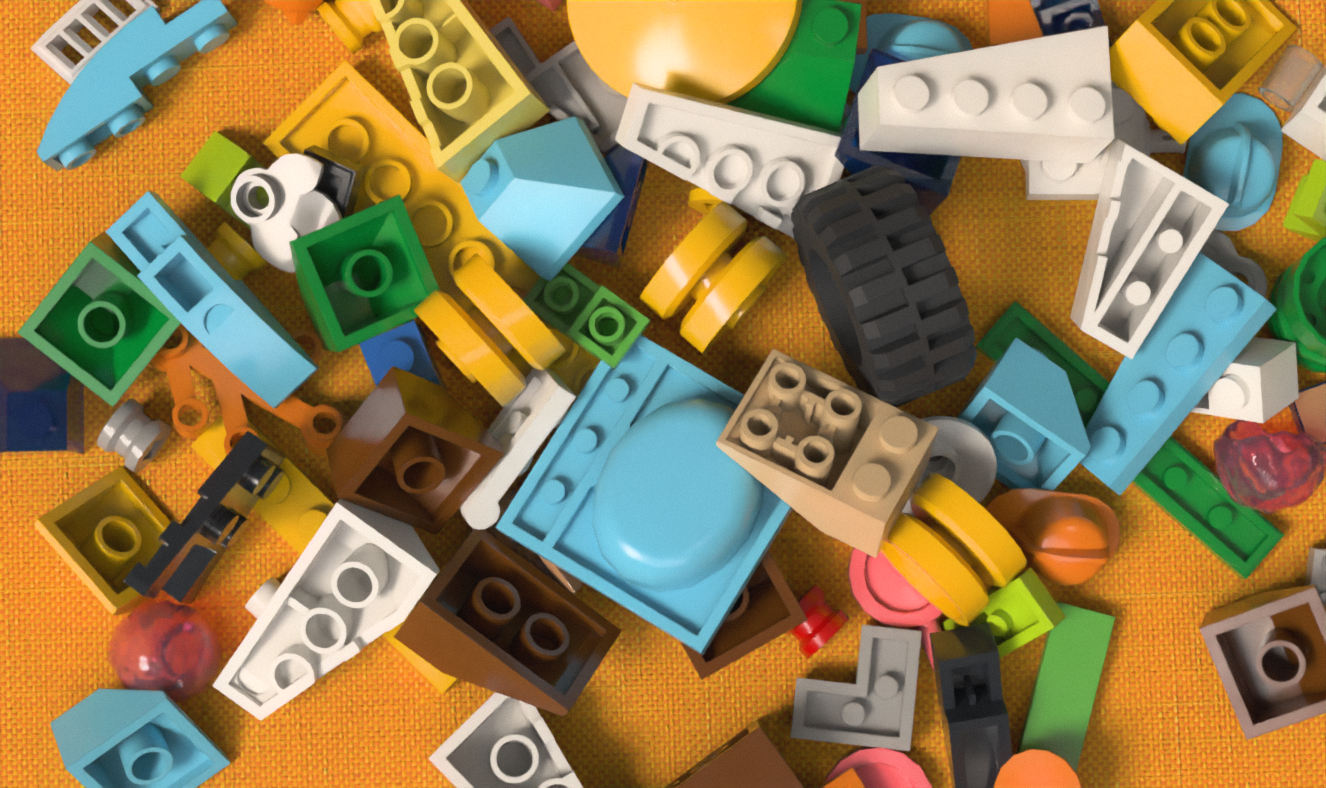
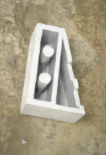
M1115 137L1111 143L1070 318L1083 332L1133 359L1229 204Z

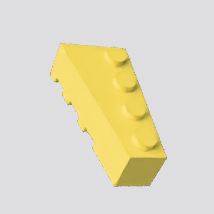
M369 0L376 20L381 23L390 48L388 50L394 65L401 73L412 101H410L418 124L423 127L431 149L429 151L437 170L456 183L460 184L471 166L482 157L495 140L524 132L550 111L467 0Z

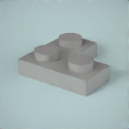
M862 625L855 684L796 678L790 738L910 751L922 631Z

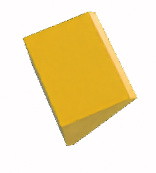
M120 466L38 518L34 526L112 615L132 614L150 597L141 595L123 582V580L138 562L145 567L162 545L158 541L159 536L171 522L126 470Z

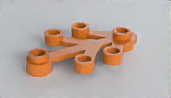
M182 324L173 333L181 337V344L174 349H167L162 346L149 362L155 369L167 372L175 403L172 411L175 430L186 438L201 436L209 426L208 409L201 400L196 399L190 368L213 381L226 431L224 439L226 456L232 450V444L236 440L241 439L247 431L259 437L249 427L242 397L300 428L305 447L313 454L319 456H327L326 449L348 423L347 417L339 408L329 404L312 407L292 395L278 408H273L222 364ZM299 330L291 334V337L298 344L308 343L314 347L315 351L309 357L317 365L322 356L319 337L309 330ZM188 410L198 411L202 415L200 422L193 426L181 423L180 417ZM322 418H328L336 424V427L331 433L321 434L314 429L315 422Z

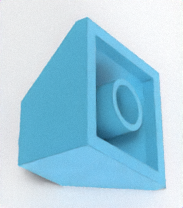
M576 116L495 140L482 157L471 166L467 175L460 182L478 221L540 277L549 281L556 276L625 197L584 120Z
M1017 337L995 362L956 417L975 425L988 437L993 446L997 461L996 479L1010 489L1039 488L1054 490L1087 455L1091 448L1066 371L1050 361L1041 351L1031 348Z
M98 689L50 723L65 769L86 788H196L230 764L228 756L164 691Z

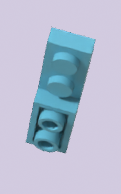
M202 0L169 23L152 5L124 26L81 70L62 97L38 147L37 154L41 160L56 171L64 167L66 170L75 169L89 161L96 154L94 147L113 134L116 138L123 137L141 126L145 121L143 114L154 108L142 88L149 83L152 86H157L168 81L180 71V62L198 50L201 54L208 53L218 48L229 38L228 30L238 23L222 0Z
M147 191L106 231L141 271L137 276L159 301L222 364L273 408H278L319 369L316 363L242 280H234L156 192Z

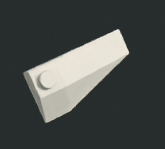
M340 499L212 686L261 721L313 685L319 678L343 661L346 662L359 653L366 645L386 631L389 632L402 623L440 571L413 527Z

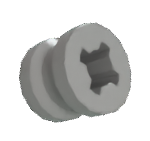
M131 398L120 406L106 423L97 439V446L105 452H117L124 457L125 466L134 473H138L160 451L169 437L172 427L161 419L152 420L146 416L143 405Z

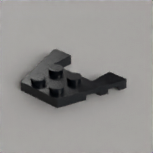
M247 431L199 488L197 494L201 497L183 522L173 520L159 536L158 541L162 545L145 567L138 562L123 582L145 597L156 598L162 589L180 603L191 604L226 549H229L238 540L249 522L247 517L259 498L266 499L281 481L285 470L280 465L286 456L266 441Z

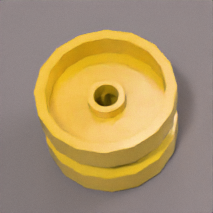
M724 201L715 206L686 236L656 272L639 297L661 319L673 317L692 298L696 299V303L681 322L680 335L702 354L709 350L729 328L733 329L765 293L767 290L766 284L787 258V254L766 236L754 238L733 258L730 254L745 234L746 219Z
M475 253L454 272L455 284L473 303V308L466 313L447 292L435 290L414 311L439 338L435 343L473 384L478 380L497 402L505 408L526 388L525 377L505 355L514 348L533 369L545 371L566 350L511 287L480 255Z
M929 473L915 487L909 498L911 509L916 517L901 512L880 551L904 579L927 601L953 621L968 627L989 605L987 589L983 582L988 585L1006 588L1026 567L1027 559L1021 548L1004 527L972 496L938 473Z

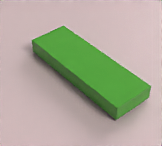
M1056 602L1066 618L1055 628L1047 631L1016 754L1029 749L1049 750L1066 759L1076 772L1115 617Z

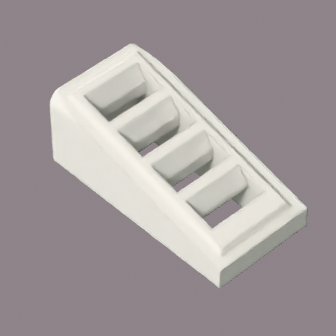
M80 0L54 23L30 49L71 85L95 54L124 26L152 5L157 11L160 8L151 0H126L136 9L127 18L108 0ZM99 9L119 25L112 33H109L93 18ZM84 26L102 41L94 49L77 35ZM68 43L84 56L77 65L61 52Z

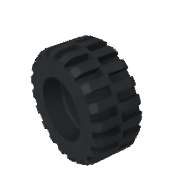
M873 166L803 195L795 204L791 213V221L794 225L792 228L793 236L798 246L797 252L823 323L825 322L836 351L839 352L846 370L855 380L856 387L860 391L897 408L965 379L975 365L974 361L977 358V350L973 344L975 335L968 315L970 313L967 303L961 294L958 285L960 282L954 267L951 266L946 255V248L939 234L937 235L926 208L921 206L916 192L910 184L905 183L904 177L898 171H894L893 168Z

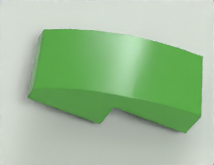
M566 263L551 281L540 277L523 299L524 303L535 315L614 370L651 323L650 319L603 285L600 287L569 263Z

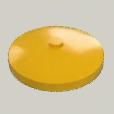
M566 0L570 28L582 56L591 69L617 92L628 98L632 84L636 82L726 104L754 88L781 60L796 31L803 0Z

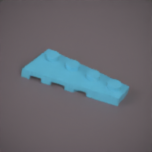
M1199 252L1133 359L1125 356L1085 429L1091 448L1080 463L1118 495H1121L1276 311V308L1262 295Z

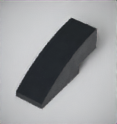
M989 623L929 633L952 788H994L1001 767L1012 757L1009 717L1003 700L999 651Z

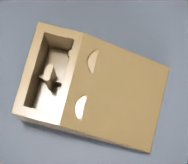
M772 349L719 436L716 446L821 532L876 558L929 463L939 428Z

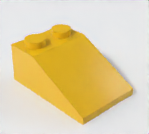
M1157 0L1109 48L1111 79L1153 118L1158 127L1168 132L1182 145L1232 97L1291 36L1297 27L1269 0Z

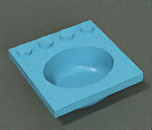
M641 335L615 370L604 362H599L496 528L519 544L701 655H704L793 508L716 446L719 436L744 395Z

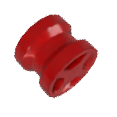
M817 584L813 585L797 600L808 621L787 632L791 633L799 641V651L807 659L825 645L849 620V617L841 609H832L825 602V592Z

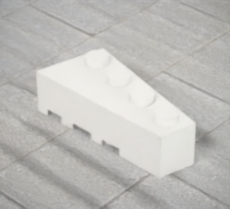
M1108 25L877 67L858 93L860 150L1090 163L1115 139Z
M497 692L429 757V761L456 788H583L536 707Z

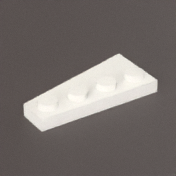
M636 82L632 84L615 138L624 148L699 186L720 200L734 205L754 216L757 220L793 238L792 228L794 225L791 221L793 207L803 195L840 180L853 142L851 138L843 133Z

